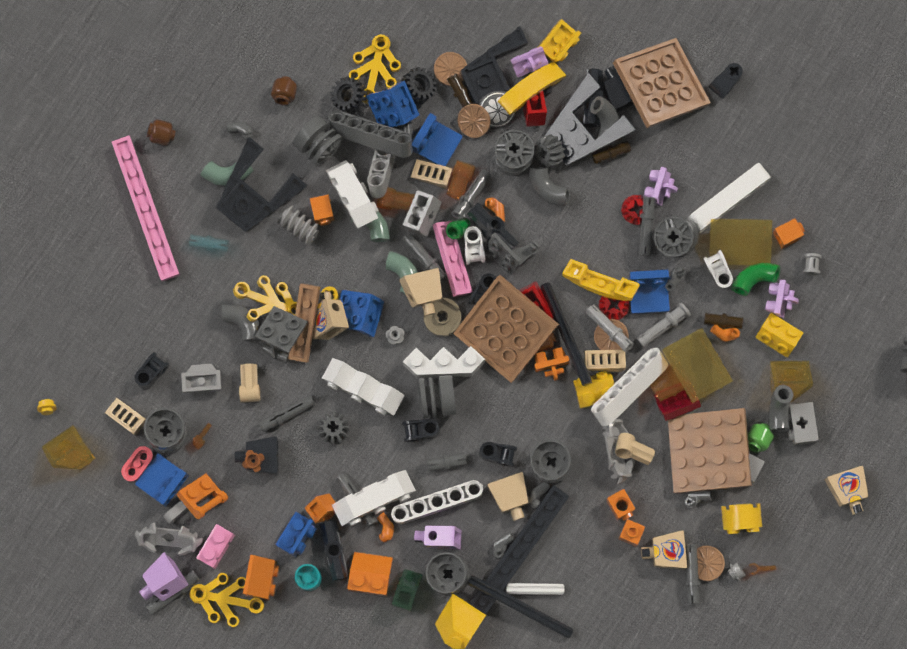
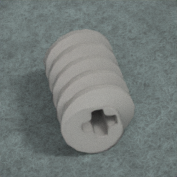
M290 206L280 216L277 224L281 223L282 228L287 227L289 233L293 231V236H299V240L301 242L305 240V245L308 246L319 233V230H316L318 224L315 223L311 226V219L305 222L306 215L298 217L300 211L297 210L293 213L294 207Z

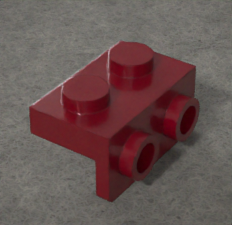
M689 380L654 394L658 410L665 421L701 407L700 401L695 395Z

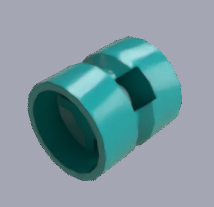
M304 564L296 570L295 582L301 589L313 591L320 586L322 576L315 566Z

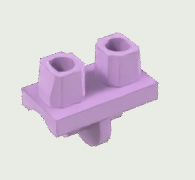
M542 46L511 59L518 78L530 72H535L537 69L549 64Z
M661 167L660 170H651L649 180L656 182L655 188L647 187L644 196L656 197L655 204L660 206L663 204L664 197L670 198V194L676 193L678 190L673 185L675 180L670 178L671 173L667 172V168Z
M780 280L779 283L775 284L770 283L769 294L777 295L776 301L767 300L765 310L779 318H784L785 309L792 310V304H798L799 299L794 297L795 291L789 290L790 285L786 283V280Z

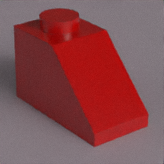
M543 91L526 101L523 106L526 127L545 125L547 109Z
M536 281L519 290L548 316L553 318L547 300Z

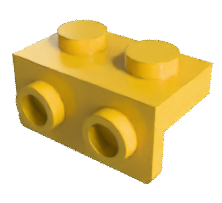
M560 19L538 47H543L545 56L552 62H558L559 60L562 62L568 55L567 50L570 47H574L580 40L578 37L581 32L579 30L575 31L564 20Z
M770 313L755 338L785 357H789L803 332Z
M601 371L596 373V375L590 376L592 383L587 386H583L579 378L573 381L580 408L594 405L614 385L610 372Z

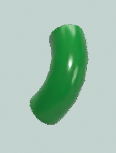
M762 262L748 266L735 278L731 285V290L739 295L747 296L751 288L759 282L775 284L780 274V265Z

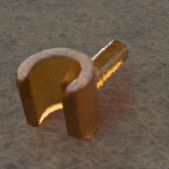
M210 423L205 426L199 435L193 438V445L198 450L206 443L202 438L212 425Z
M756 563L749 565L757 567V571L755 573L751 572V575H757L763 571L776 570L775 565L758 566Z

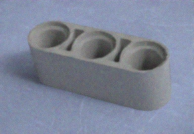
M377 149L374 152L367 182L370 195L374 198H381L387 191L394 165V157L392 154Z

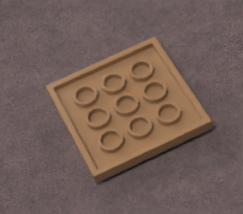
M677 38L615 59L613 62L646 128L701 109L711 103Z
M499 275L453 334L468 347L471 346L488 364L512 383L559 324Z
M745 408L683 414L668 420L673 492L675 494L752 486Z

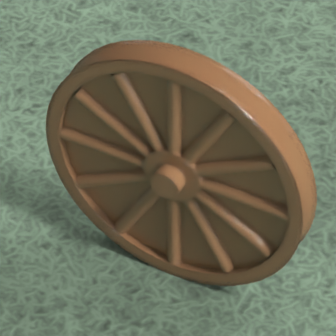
M446 52L435 61L434 74L439 82L450 86L447 78L454 74H458L460 81H463L460 70L467 66V63L458 53Z
M469 104L463 107L458 114V126L466 136L478 138L489 130L490 116L484 107L478 104Z
M609 319L617 328H621L623 330L622 333L629 339L626 326L618 320ZM599 326L596 327L594 341L600 350H622L615 341L609 339L605 331Z
M712 546L697 548L699 579L712 581L718 578L725 567L722 553Z

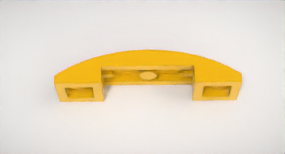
M552 62L521 80L506 92L498 102L511 115L523 107L526 101L550 85L554 86L567 75L555 62Z
M570 259L562 273V276L574 284L595 294L616 300L632 301L640 286L639 283L623 277L621 280H617L588 269V265Z

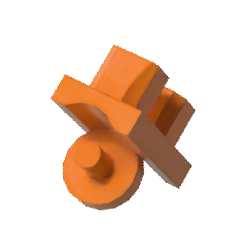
M562 347L553 349L554 359L548 361L545 352L536 353L535 372L551 369L544 372L545 377L553 376L554 381L558 380L557 375L564 373L563 367L556 369V367L568 365L570 362L569 356H566Z

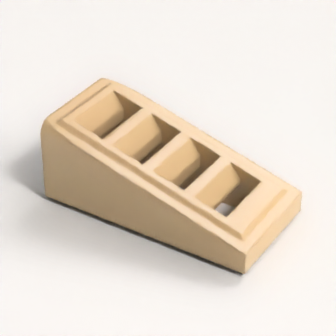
M416 160L411 178L447 189L453 169ZM420 166H424L422 174L418 175ZM427 168H430L429 176L426 177ZM434 170L438 171L435 179L432 178ZM441 173H445L443 180H439Z
M623 350L584 351V363L587 370L622 372L626 368L625 352ZM591 356L595 357V365H592Z
M118 398L114 400L105 412V414L135 436L144 426L146 420ZM119 404L121 406L120 409L113 415L112 412ZM126 409V413L119 419L118 416ZM130 413L133 414L128 422L124 423ZM137 417V418H138L137 422H136V423L134 424V426L131 428V427H130V424H131V423L133 422V420Z

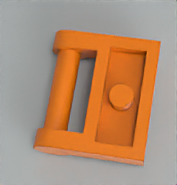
M207 473L176 494L196 519H201L205 516L206 512L219 503L223 504L228 500L227 494L217 487ZM211 494L215 497L201 507L196 505Z

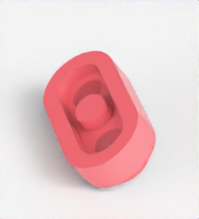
M138 447L124 464L121 473L125 480L129 482L137 481L154 458L153 452L148 447ZM142 454H147L146 460H141ZM131 469H135L133 476L129 475Z

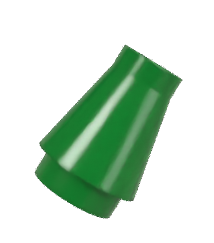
M463 218L462 220L450 222L446 228L447 236L456 240L462 238L466 229L470 227L469 219Z

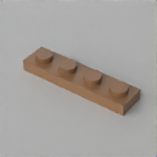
M300 284L295 316L306 320L308 323L289 352L288 359L309 362L320 286Z

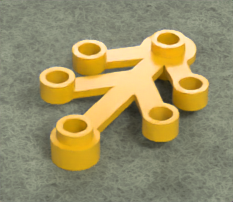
M382 34L373 38L371 46L353 55L354 62L360 65L364 62L365 57L375 53L373 60L349 72L350 78L353 73L358 74V77L354 79L359 81L360 76L371 70L367 88L364 90L367 91V95L375 93L374 89L378 72L384 78L388 89L392 87L388 85L389 81L397 84L396 79L391 77L381 61L383 54L390 63L391 71L398 72L401 69L400 61L396 60L389 50V38ZM384 42L385 45L383 47H379L378 43ZM356 56H362L360 61H357L355 58ZM397 63L399 66L398 68H393L392 65Z
M264 275L258 279L257 284L260 288L264 289L267 296L251 291L249 285L245 282L237 283L233 289L235 297L239 299L246 297L265 304L260 308L249 310L247 319L251 322H255L259 316L269 313L273 306L295 315L291 310H296L297 302L293 301L288 292V286L284 282L277 284L275 292L278 295H282L285 303L279 301L270 285V279ZM261 280H265L266 284H262ZM279 286L283 287L284 291H281ZM250 313H254L256 317L253 318Z
M220 573L216 579L205 586L202 584L194 585L189 593L194 603L203 606L211 623H218L221 617L218 612L213 610L208 600L217 602L227 618L228 625L231 627H237L240 621L227 604L249 608L254 614H259L264 610V602L260 598L246 600L229 596L239 589H244V586H239L238 582L241 579L246 580L245 577L237 578L235 583L218 594L212 593L210 591L220 584L226 585L229 582V576L225 573ZM222 575L226 576L225 582H220L219 580ZM199 590L203 592V596L201 598H198L196 596V593ZM256 602L260 603V608L258 610H255L253 608V605ZM212 614H217L218 618L216 621L211 620ZM231 618L237 619V623L235 625L230 624Z

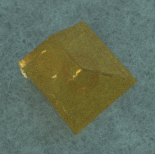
M770 361L771 396L776 387L787 385L793 391V398L790 401L793 402L812 388L813 380L809 361Z
M74 425L42 446L53 468L80 470L96 459Z

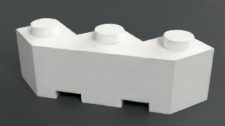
M345 160L326 170L357 228L378 218L376 213L379 210L375 202H370L366 193L368 191L364 183L358 181L355 175L357 171L352 163L349 164Z
M471 346L458 360L443 347L431 360L415 348L403 361V365L417 378H439V376L451 374L452 377H472L485 363V359Z
M332 358L322 379L328 382V387L336 391L340 389L352 395L351 398L359 403L363 401L375 407V411L384 416L386 413L394 416L405 396L393 387L382 384L370 375L357 371L345 362Z
M406 470L388 476L385 480L362 488L361 491L342 498L334 503L332 507L342 526L347 524L354 526L361 522L360 518L372 512L379 514L386 510L385 506L391 502L399 500L401 503L411 498L409 494L416 490Z

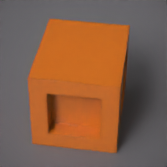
M329 195L310 198L315 223L324 226L334 221Z
M794 218L775 228L773 234L781 249L801 240L805 230L803 225Z
M625 489L606 499L617 520L622 518L625 521L633 516L632 512L635 511V507ZM623 501L626 503L627 509L619 511L616 504Z
M330 494L316 496L305 507V510L315 524L328 521L335 514L332 505L336 502Z
M627 519L619 540L637 547L645 526Z

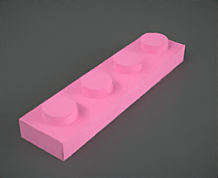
M452 221L435 223L432 226L453 297L469 295L473 291L458 240L451 239L446 234L447 225Z

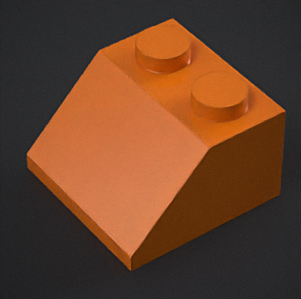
M354 552L348 581V591L387 596L393 557Z
M250 555L243 594L248 597L270 600V596L274 597L276 585H273L274 577H278L279 573L277 561Z

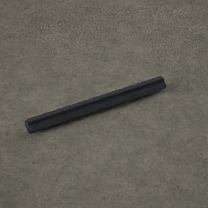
M549 282L541 285V290L547 300L554 320L559 324L557 326L581 384L587 386L592 383V379L553 288Z
M473 575L470 576L467 582L469 586L564 637H571L573 633L571 627Z

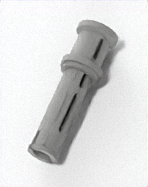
M681 302L672 312H667L665 318L636 339L644 348L671 327H677L678 323L686 317H691V313Z

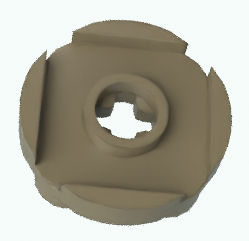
M442 298L438 302L433 303L436 313L428 316L424 315V324L432 334L447 337L453 334L461 324V312L459 306L453 300ZM446 313L447 320L440 322L437 315Z

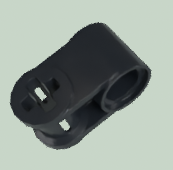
M738 63L729 64L708 87L723 100L740 80L743 74L742 67ZM734 71L737 72L736 75H735V74H734L733 76L730 75L731 72H734Z
M486 273L481 277L468 304L476 305L489 288L484 285V281L489 278L495 280L496 276L494 274Z
M153 352L136 372L135 382L141 389L151 388L158 378L165 373L170 364L163 362L157 357V353ZM144 375L149 376L148 382H139L140 377Z
M433 419L402 422V426L405 427L406 436L404 442L433 439L440 433V427ZM433 424L436 426L435 432L427 433L426 427Z
M485 442L480 447L479 455L485 461L514 467L513 458L517 447ZM491 447L493 455L486 456L483 453V449Z

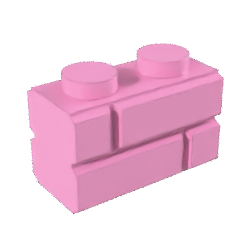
M216 524L196 558L216 569L235 535Z

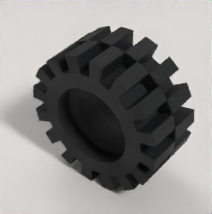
M420 67L413 68L401 79V81H405L415 104H423L437 90V87H434L437 83L436 81L433 82L435 77H430L431 72L428 71L426 73L425 68L421 70ZM414 80L422 85L423 92L415 87Z
M342 77L340 81L337 80L335 82L337 84L336 87L332 86L334 92H330V95L334 97L331 98V101L334 102L333 105L347 113H355V110H360L359 106H364L362 101L367 100L364 95H367V91H364L366 87L362 85V82L352 77ZM349 88H352L353 96L346 102L344 94Z

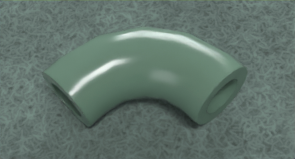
M211 161L204 167L201 176L215 185L226 186L235 164L229 167H220ZM251 166L240 179H246L254 171Z
M377 212L378 218L365 225L370 231L372 242H387L390 240L387 222L380 212Z
M389 252L386 270L395 272L400 279L404 276L418 273L416 267L407 257L396 252ZM401 285L400 293L406 295Z

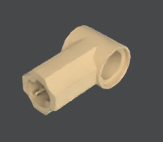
M257 364L240 365V402H260Z
M621 433L617 439L615 454L619 458H633L649 465L654 457L655 450L635 441V437L632 434Z

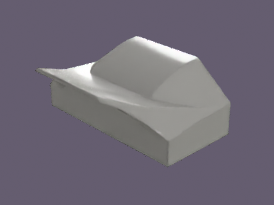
M212 364L191 365L186 373H181L183 393L196 394L222 390L220 370H216Z

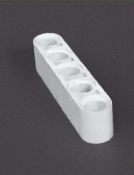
M757 163L694 211L688 218L695 223L699 233L703 232L767 183L771 176L760 163Z
M658 348L648 350L592 406L591 411L602 426H608L613 423L666 370L668 362Z
M473 480L397 505L392 509V519L397 524H405L477 500L482 496L483 487L480 482ZM472 485H476L480 491L478 494L472 495L469 493V488ZM452 492H459L461 494L460 500L453 501L450 498ZM434 498H441L443 504L440 507H434L432 505ZM416 504L424 506L422 513L414 512L413 508ZM398 510H404L406 516L401 520L395 517V513Z

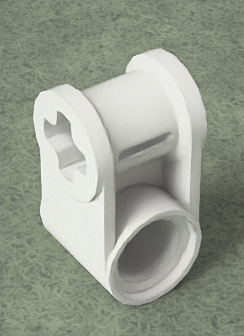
M469 227L464 233L466 265L470 264V262L478 261L485 263L481 231L477 227ZM469 233H476L478 238L475 241L469 240L467 237Z
M719 250L717 254L711 257H704L705 263L717 285L722 288L729 287L732 284L733 277L722 251ZM723 273L729 276V281L726 284H721L718 280L719 276Z

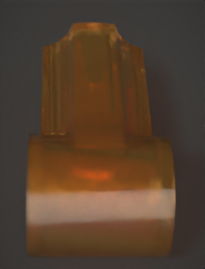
M457 160L446 195L459 200L465 194L466 187L473 177L476 166Z
M387 187L386 194L377 199L376 206L387 210L396 208L409 211L415 194L398 192L393 188Z

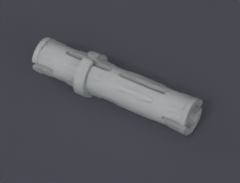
M594 304L587 309L586 314L607 333L611 341H615L624 352L632 348L634 343L622 333L623 330L617 328Z

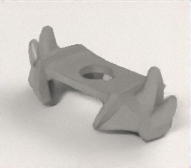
M616 419L610 425L603 426L602 428L606 430L603 432V435L605 436L609 459L608 469L614 472L611 475L612 479L619 478L617 482L619 485L632 476L631 472L635 460L631 458L626 463L623 458H619L612 453L613 444L616 446L619 434L629 433L624 427L623 421Z
M152 523L149 528L145 527L141 532H135L138 545L153 553H156L155 545L180 547L182 549L178 552V555H186L195 552L196 548L203 542V538L198 539V534L196 532L194 534L190 533L189 529L185 526H182L180 530L157 528L155 523ZM169 533L174 536V540L167 541L162 536Z

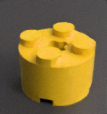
M751 503L729 505V509H726V506H721L723 530H727L728 534L740 533V529H746L747 532L760 531L759 527H762L760 503H756V507H753Z

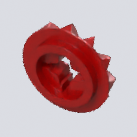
M633 194L623 202L621 212L627 222L634 225L642 223V218H640V214L643 212L642 195ZM635 202L638 207L642 208L639 211V217L635 211H629L634 208Z
M602 296L599 300V310L608 319L619 320L627 314L629 301L620 300L617 305L618 309L612 308L608 310L611 305L610 300L613 302L618 300Z

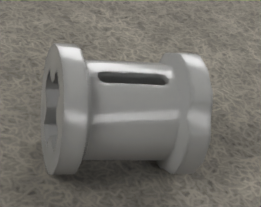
M816 253L804 254L806 264L803 274L820 275L819 259H821L822 255Z

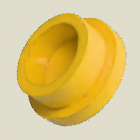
M51 399L41 400L37 406V411L42 415H51L57 409L54 401Z

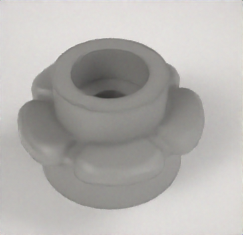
M398 326L390 327L386 331L388 342L393 345L400 344L404 340V330L398 328Z
M738 563L730 564L729 574L733 580L738 579L741 581V578L745 576L743 569Z

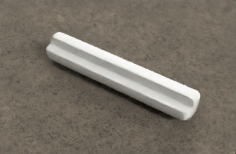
M508 583L506 592L507 594L563 595L564 585Z

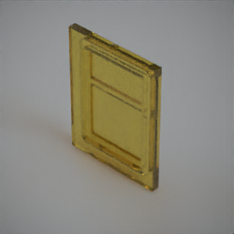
M711 219L709 257L721 250L728 265L771 263L772 220Z
M702 328L662 349L692 403L733 382Z

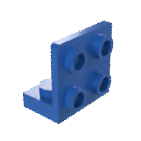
M401 81L389 89L366 96L376 122L379 124L395 127L406 124L419 116L405 81Z
M430 113L412 142L413 152L435 164L446 166L462 140V135L437 122V116Z
M669 270L630 272L629 280L640 284L632 301H630L632 314L669 312V293L665 287L669 279Z
M342 290L339 300L342 301L349 326L347 329L356 330L369 337H374L384 300L373 294Z
M157 454L135 485L167 507L189 475L160 454Z
M295 512L275 545L294 557L298 554L301 555L307 546L305 545L307 538L311 539L316 532L315 522Z

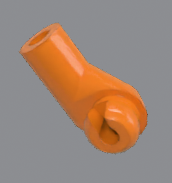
M487 198L484 203L485 206L494 212L495 216L500 217L505 222L504 205L495 198Z
M715 324L710 330L711 333L724 342L735 340L740 336V331L737 328L722 329Z
M383 512L377 517V520L383 526L379 538L382 542H387L393 537L394 524Z

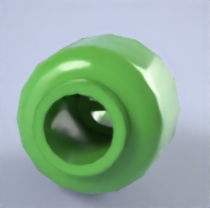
M765 423L752 425L747 433L749 449L756 453L766 451L774 439L770 426Z

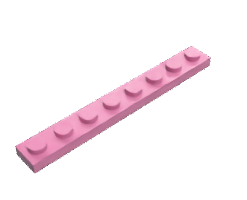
M126 136L112 141L160 279L163 282L177 277L180 274L130 136Z

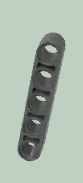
M338 110L328 115L330 130L335 129L336 135L340 134L343 139L402 158L409 157L413 153L412 138L407 132Z

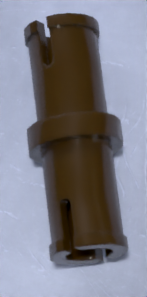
M458 74L447 78L455 93L454 97L458 98L462 108L473 104L467 94L468 90L464 88Z
M626 140L620 144L609 145L606 149L592 153V158L597 165L603 161L614 160L617 156L631 152V147Z
M705 312L704 325L717 324L723 329L725 327L742 329L744 317L727 316L726 313L719 315Z

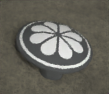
M493 91L480 99L479 105L484 107L490 116V127H503L511 122L515 116V112L509 115L498 102L506 93L505 91Z

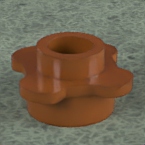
M248 450L242 466L245 469L250 468L254 472H259L264 455Z

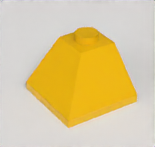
M452 594L435 625L445 644L453 649H465L486 615Z

